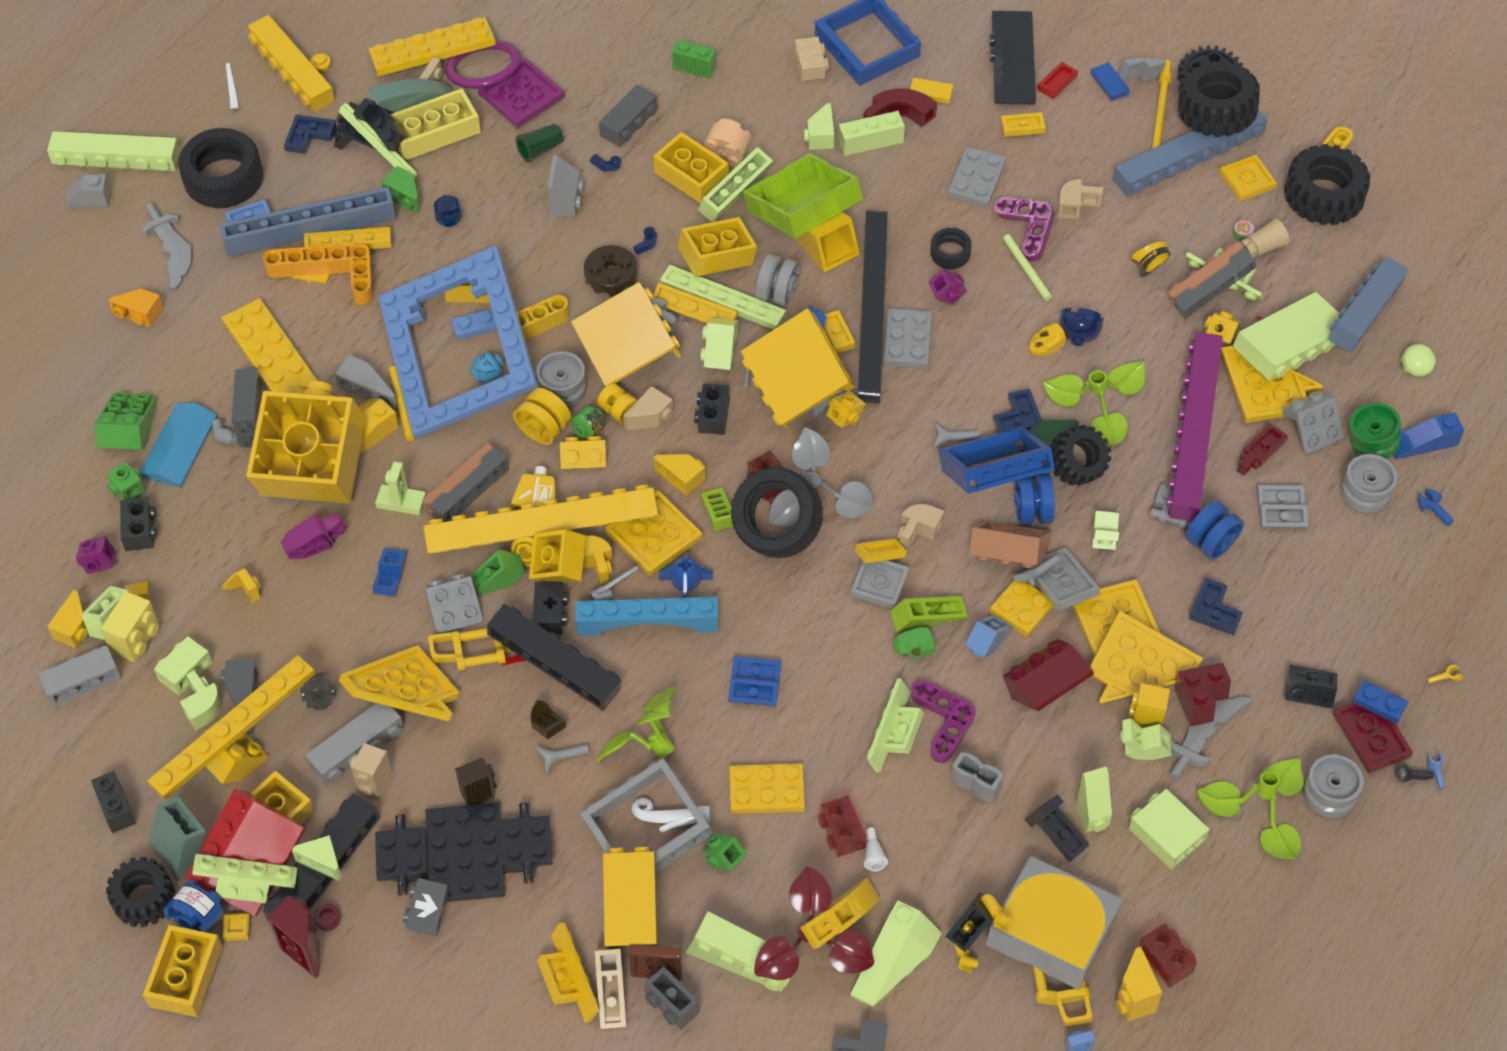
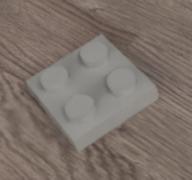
M888 560L866 564L863 561L852 586L850 596L893 609L898 603L909 575L910 567Z

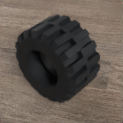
M1087 425L1075 426L1061 432L1052 440L1053 444L1049 446L1052 449L1055 467L1053 474L1056 477L1060 476V481L1063 483L1068 481V485L1072 486L1076 484L1080 486L1102 477L1105 474L1104 471L1109 468L1107 463L1111 462V456H1108V453L1111 452V447L1106 445L1108 443L1107 438L1103 439L1101 431L1095 432L1094 427L1090 426L1087 428ZM1075 444L1080 446L1085 452L1086 464L1084 467L1078 464L1074 458L1073 447Z
M140 857L138 861L135 858H131L130 863L125 864V862L119 864L121 868L119 870L115 868L112 871L113 877L108 878L107 883L109 886L106 887L108 901L116 916L123 923L127 924L129 922L130 926L136 927L137 924H140L141 927H147L149 922L152 925L158 923V918L163 920L166 917L164 907L175 896L174 885L161 863L158 864L152 858L147 861L146 857ZM141 885L153 886L152 891L146 897L138 900L129 899L130 893L136 887Z

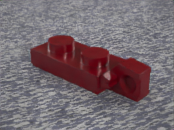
M1269 424L1243 449L1240 456L1241 461L1236 471L1244 476L1252 467L1254 469L1261 467L1287 441L1288 435L1272 424Z

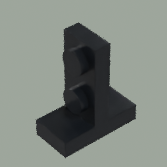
M364 98L354 111V116L356 119L368 122L386 148L394 152L406 137L390 115L395 112L378 106L373 100Z
M1057 794L1036 809L1025 821L1030 827L1038 824L1070 862L1084 851L1089 844L1059 809V806L1064 801Z

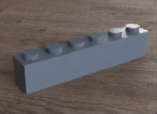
M1388 257L1381 264L1377 262L1371 274H1368L1363 285L1361 284L1356 291L1355 296L1351 297L1347 306L1339 314L1338 319H1335L1329 329L1332 333L1328 340L1352 353L1399 289L1409 269Z

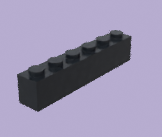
M503 604L488 622V636L602 711L607 708L620 691L621 679L615 672L607 671L595 659L585 657L575 646L567 645L555 633H549L544 630L537 621L524 617L517 608Z
M354 793L348 800L346 799L342 802L339 812L326 823L324 831L319 837L330 836L340 870L380 819L378 808ZM296 862L297 875L295 887L279 886L276 894L268 898L263 909L266 920L268 921L267 917L289 895L296 901L301 899L311 910L334 879Z

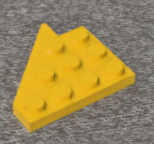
M418 645L342 673L339 682L352 697L444 721H450L453 713L445 704L458 699L460 694L456 687Z

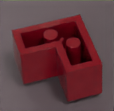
M1223 663L1177 672L1175 692L1190 726L1214 722L1215 701L1229 698L1231 679Z

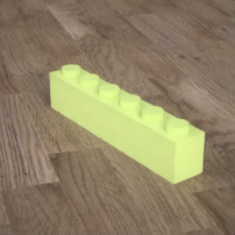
M55 131L52 132L47 149L51 163L57 165L176 171L180 155L176 138Z

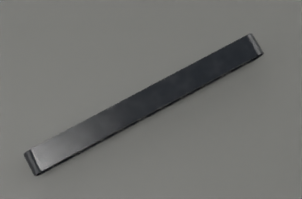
M866 210L858 398L864 403L880 404L888 211Z

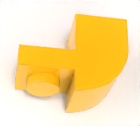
M589 535L586 536L583 569L595 567L600 585H604L609 582V574H612L610 564L613 562L612 549L604 539Z

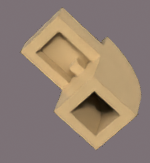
M1082 179L1067 182L1060 191L1058 217L1079 219L1081 206L1101 207L1103 187L1082 186Z
M916 504L907 508L901 515V528L898 533L900 544L908 551L917 534L934 541L943 525L945 511L928 504Z

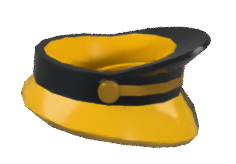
M1157 241L1134 252L1131 256V261L1141 266L1142 272L1140 276L1145 277L1156 267L1163 264L1170 257L1171 253L1166 242Z

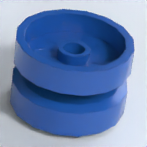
M1038 474L1035 476L1034 481H1032L1031 477L1016 480L1014 482V501L1018 524L1020 526L1032 525L1035 515L1040 524L1053 523L1055 501L1050 474Z
M1214 501L1196 516L1190 524L1185 538L1194 547L1201 546V553L1209 560H1215L1234 544L1240 536L1245 523L1236 514H1229V509L1223 503Z

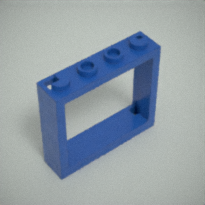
M859 0L815 21V37H819V41L824 43V47L859 86L920 57L922 45L918 37L910 31L907 24L898 18L896 12L887 6L885 0ZM874 13L904 47L864 66L834 31Z
M1023 426L938 449L942 471L968 494L1055 470L1052 449ZM1021 440L1023 445L1016 446V441ZM1016 451H1026L1024 453L1016 454L1013 456L980 464L970 468L966 467V465L1006 455ZM974 479L975 485L970 486V480Z

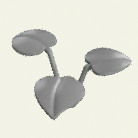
M805 427L795 442L791 453L794 464L802 469L799 475L812 484L814 488L821 486L837 497L835 510L841 516L857 518L867 514L874 507L875 503L866 485L859 481H850L841 487L839 494L821 481L820 476L815 471L816 466H824L828 463L830 449L822 436ZM783 490L773 500L768 514V521L771 525L795 526L799 519L800 507L798 499L792 491Z

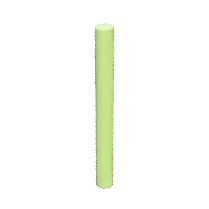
M1006 234L1003 237L1004 242L1045 301L1052 298L1051 293L1011 235Z

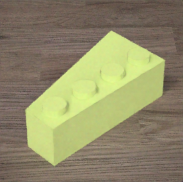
M707 911L698 925L685 952L761 983L773 991L778 990L782 992L790 979L773 980L756 976L754 973L755 960L760 948L766 941Z

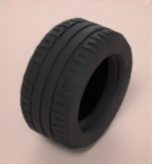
M214 128L205 130L191 138L179 155L178 166L186 192L194 201L207 207L229 208L237 206L253 196L263 179V168L256 144L246 134L234 129ZM222 159L236 160L241 163L238 169L220 177H208L200 173L210 163Z
M768 467L767 469L764 468L761 471L758 470L756 473H752L751 476H748L739 485V489L737 488L734 499H732L731 519L736 534L749 548L767 557L787 558L801 553L802 550H805L815 540L814 538L817 537V533L822 525L823 507L821 506L822 502L817 491L805 478L787 468ZM776 489L790 490L797 497L800 507L799 519L795 526L781 536L769 537L762 535L756 526L754 518L758 502L770 491Z

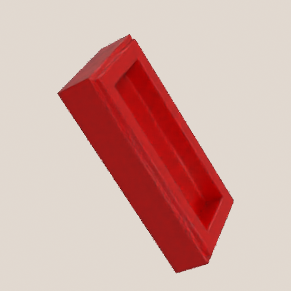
M1061 62L1037 85V90L1054 99L1078 76V71Z

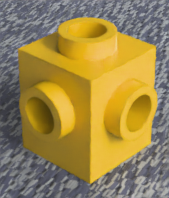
M1221 310L1220 313L1216 312L1213 316L1209 315L1205 323L1206 333L1223 336L1222 342L1231 344L1234 342L1241 321L1233 319V314Z
M848 391L841 395H836L830 400V407L826 416L841 428L850 424L853 425L859 421L866 403L851 391Z

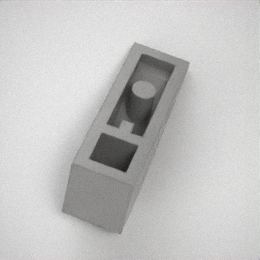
M348 355L335 373L338 387L368 400L370 398L382 399L396 411L398 408L396 396L376 371L364 359Z

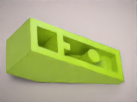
M962 596L904 599L890 610L896 632H906L918 627L931 628L968 618Z

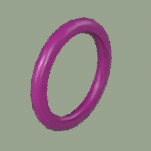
M495 40L496 45L450 57L446 63L445 73L447 78L457 86L471 89L486 88L510 78L520 66L521 54L513 44ZM501 50L509 53L511 56V62L505 69L489 77L469 79L459 76L455 71L456 65L463 58L478 51Z

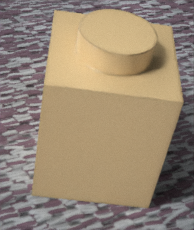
M651 386L623 415L624 428L626 430L660 427L665 421L670 420L674 413L673 399Z

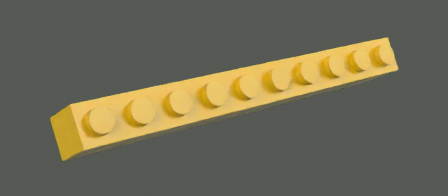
M646 484L635 486V491L626 492V488L612 490V495L603 496V492L589 494L587 499L580 500V496L566 498L567 502L557 503V500L544 501V506L535 507L534 503L521 505V510L512 511L511 507L497 509V514L489 515L488 511L474 513L475 517L466 519L465 515L453 516L452 521L443 522V519L430 520L429 525L423 526L428 554L513 541L523 536L534 537V533L564 529L573 531L657 517L659 515L654 488H649V485Z

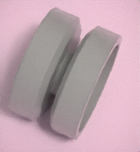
M769 253L759 272L756 298L768 302L773 298L775 304L787 307L794 296L798 284L800 261L787 258L783 262L781 256Z
M556 351L540 360L536 368L538 388H544L552 392L568 408L577 405L583 400L587 384L585 367L578 356L567 351Z
M1364 454L1354 458L1348 465L1342 482L1341 494L1343 500L1349 507L1358 512L1376 513L1385 509L1391 500L1397 484L1398 475L1395 467L1390 461L1379 455Z
M1337 754L1324 755L1317 759L1309 770L1303 789L1305 802L1312 811L1323 817L1339 818L1347 815L1355 807L1358 797L1362 792L1364 783L1362 771L1355 762L1345 756Z

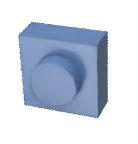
M1078 1030L1071 1033L1066 1040V1051L1093 1050L1095 1037L1092 1030L1087 1032Z

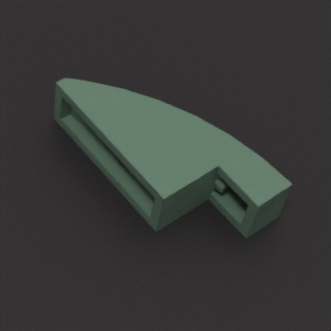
M429 79L399 80L370 88L368 91L378 106L393 112H398L453 92L448 84Z

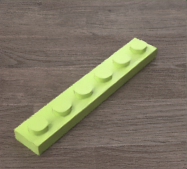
M669 265L660 279L662 284L739 312L738 316L773 330L781 325L786 316L785 309L703 277H695L693 273Z

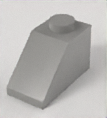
M84 174L68 188L65 202L66 207H108L111 188L106 174Z

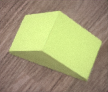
M330 836L296 845L292 849L297 862L338 881L341 879L342 876Z

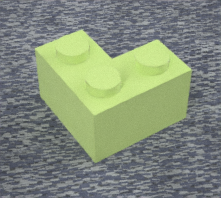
M712 318L706 323V326L703 328V339H706V348L701 350V361H704V367L727 370L733 367L734 345L737 342L739 320Z

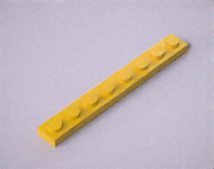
M297 655L148 779L149 786L164 800L169 798L314 676V669Z

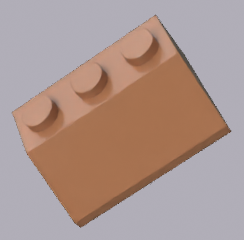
M984 521L972 527L969 555H975L978 560L989 561L993 558L999 559V563L1002 564L1018 562L1021 563L1022 567L1035 568V565H1039L1044 560L1052 537V531Z

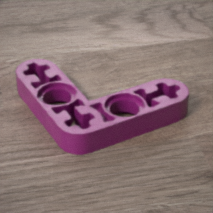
M1010 197L999 198L994 204V209L1000 218L1030 222L1022 251L1027 260H1039L1044 253L1055 217L1052 205L1045 201ZM1022 207H1030L1026 214L1019 213ZM1036 228H1044L1041 235H1033ZM1035 245L1037 251L1034 250L1032 254H1030L1029 250H1033Z
M916 681L911 688L912 700L916 704L947 719L931 745L930 754L935 762H948L974 721L975 707L970 702L928 681ZM926 690V694L918 695V691ZM939 699H946L950 705L942 708L936 702ZM968 711V715L963 717L962 723L959 722L960 713ZM956 728L960 734L952 737L947 734L946 730ZM945 741L947 743L946 751L941 754L937 753L938 750L942 749Z

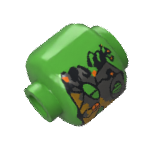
M591 406L584 407L572 419V428L575 434L583 439L596 436L605 427L602 411Z

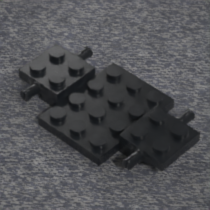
M499 802L425 809V829V827L406 828V816L401 814L400 823V816L398 814L395 816L396 829L375 832L377 881L391 880L397 882V894L403 896V893L404 896L407 895L408 883L417 882L418 878L447 884L450 888L446 902L505 897L504 874L523 872V882L528 884V874L530 883L534 882L533 869L539 866L553 865L550 816H530V805L526 802L525 811L523 803L519 804L520 817L501 820Z

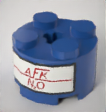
M189 880L164 907V914L168 921L172 917L179 927L206 933L212 931L223 917L224 912L219 904L221 898L213 891L206 892L193 880Z

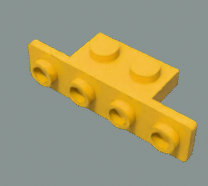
M562 922L557 925L551 934L557 953L540 955L537 962L554 1005L577 1001L584 1022L589 1023L599 1012V1004L591 990L589 978L585 975L581 965L580 955L576 952L573 945L572 935L568 931L566 924Z

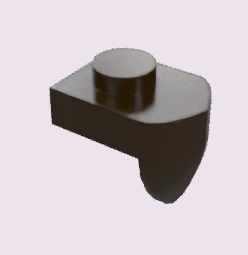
M542 700L535 701L530 714L533 729L546 739H549L567 727L565 719L551 710L546 702Z

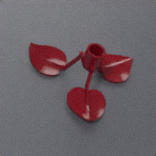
M808 866L805 867L789 889V901L792 907L801 913L809 911L807 921L802 922L798 927L796 941L790 947L789 941L783 936H775L767 940L760 948L755 960L754 973L756 976L773 980H786L796 973L799 966V957L793 951L802 940L809 943L800 927L814 917V910L818 912L826 911L832 900V893L828 882L815 869ZM844 931L838 936L837 943L831 940L826 942V944L834 947L829 954V961L840 972L849 974L860 973L874 965L870 944L867 938L858 931Z

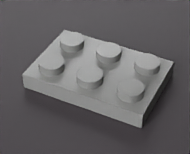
M966 146L948 190L947 197L988 208L1007 157Z
M888 308L884 366L928 369L932 311Z
M1066 547L1045 555L1043 562L1055 554L1060 557L1061 562L1035 579V583L1058 612L1100 595L1099 586ZM1025 567V571L1033 569Z

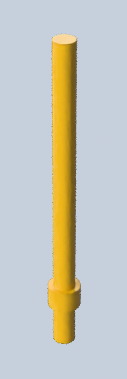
M1165 60V67L1159 75L1160 91L1152 149L1161 146L1168 86L1172 79V73L1170 72L1172 62L1170 60Z

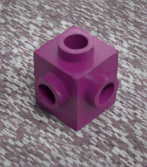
M944 268L928 282L935 298L940 302H946L951 305L967 292L962 276Z
M106 536L88 539L80 542L76 560L78 565L82 566L87 574L101 572L105 569L113 568L116 551Z

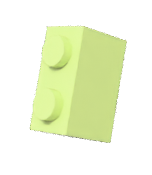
M187 636L182 642L175 645L173 651L166 658L158 662L154 671L158 681L180 696L190 686L186 674L195 670L197 675L200 676L212 664V660L205 648Z

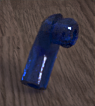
M594 154L590 159V163L603 172L617 171L621 167L622 161L618 156H612L610 161H605L597 154Z
M653 227L645 228L643 231L645 235L643 242L633 246L638 256L655 247L658 236Z

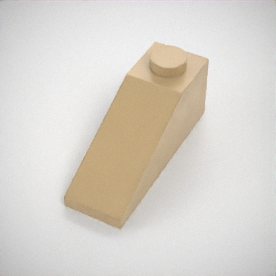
M621 946L595 948L600 1029L626 1027Z

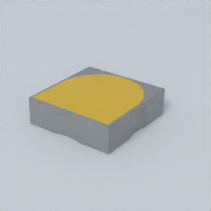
M1030 856L1002 906L1003 913L1012 917L1014 924L1007 922V932L992 924L986 946L1017 961L1028 963L1040 969L1046 975L1080 990L1094 962L1098 948L1104 943L1118 916L1123 899Z

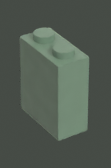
M178 796L157 805L149 844L173 875L178 878L186 874L195 860V855L199 853L203 845L206 830Z

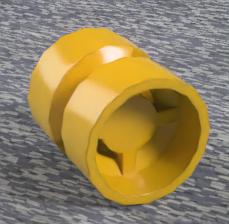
M611 383L600 393L597 405L606 413H611V416L620 424H624L623 415L638 400L629 393H626L616 383Z

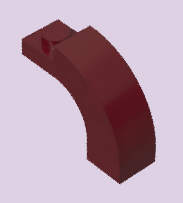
M911 89L886 90L873 96L872 107L870 106L865 110L863 119L899 111L900 116L907 117L920 127H923L936 117L937 102L929 96Z

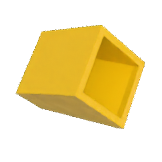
M843 212L796 238L824 273L860 255L852 218Z

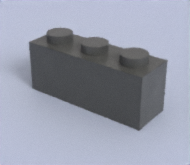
M636 85L599 121L600 136L620 147L631 138L638 128L640 129L650 116L656 113L658 109L657 95Z

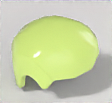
M1413 344L1406 348L1400 358L1404 371L1413 376L1424 377L1431 373L1436 365L1433 351L1423 344Z

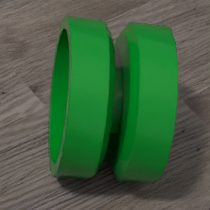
M1368 403L1359 407L1352 414L1350 419L1351 445L1358 456L1374 454L1388 459L1399 450L1402 443L1401 421L1399 414L1394 408L1382 403Z

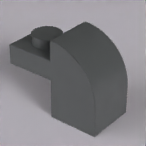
M862 1020L859 1040L833 1036L832 1051H884L887 1023Z

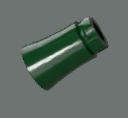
M555 124L517 135L515 138L519 154L528 163L564 141L560 127Z

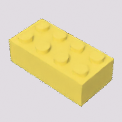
M462 88L390 114L406 135L397 147L405 161L481 133L479 116Z

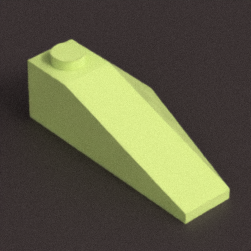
M898 900L872 949L874 965L860 973L850 996L874 1007L905 976H909L915 967L931 956L942 932L921 911Z

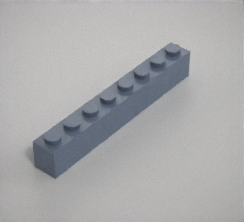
M1258 109L1255 121L1247 129L1244 128L1238 134L1235 132L1232 136H1205L1202 132L1191 131L1115 166L1113 181L1126 197L1140 193L1145 188L1152 185L1155 186L1160 181L1169 177L1172 178L1186 169L1189 170L1201 162L1209 161L1216 155L1226 153L1229 149L1238 145L1241 146L1253 138L1262 136L1268 119Z
M389 187L227 222L220 224L227 255L233 256L304 240V233L349 230L394 220L396 217Z

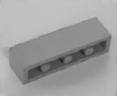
M374 704L305 754L309 768L325 786L330 782L337 781L350 768L353 756L359 753L364 743L380 748L387 740L395 738L400 734L401 730L404 729L400 715L390 706Z

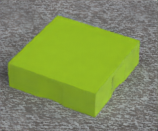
M811 153L806 154L779 172L764 178L742 191L749 214L794 239L863 200L858 177L841 168L831 166L827 161Z

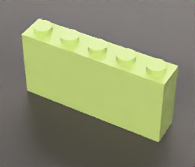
M1314 292L1241 330L1237 335L1233 348L1268 381H1271L1276 377H1282L1291 369L1299 368L1302 363L1308 360H1314L1319 354L1329 352L1336 346V344L1328 340L1332 333L1329 329L1334 320L1338 319L1340 313L1317 292Z

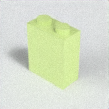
M1165 789L1161 794L1155 793L1148 800V805L1143 809L1139 807L1131 814L1129 830L1172 870L1207 839L1209 828L1172 793Z

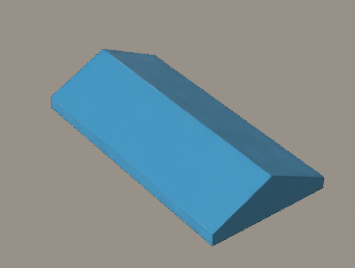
M196 403L176 404L139 472L141 477L181 488L212 429V421L218 418L217 414Z

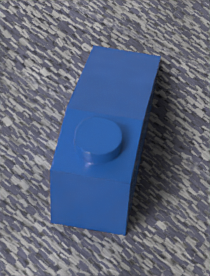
M1456 412L1433 417L1402 432V443L1399 450L1393 455L1395 460L1458 446L1464 433V428Z

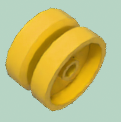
M538 387L526 396L525 402L520 403L513 413L514 421L519 429L533 441L543 445L552 444L559 436L560 431L565 429L572 418L568 407L558 396L544 388Z

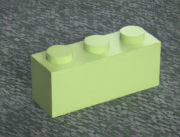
M899 111L839 124L838 142L844 156L904 143L905 125Z

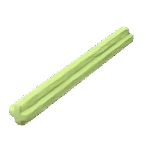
M345 103L340 107L339 113L394 167L398 166L414 175V179L417 177L418 173L396 151H389L367 122L356 119L353 114L355 110L349 104Z

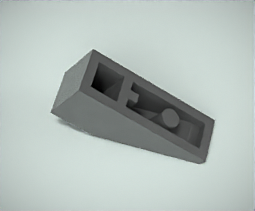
M255 660L225 661V670H221V683L225 684L235 707L257 689L258 669ZM254 726L248 730L249 735L254 734Z

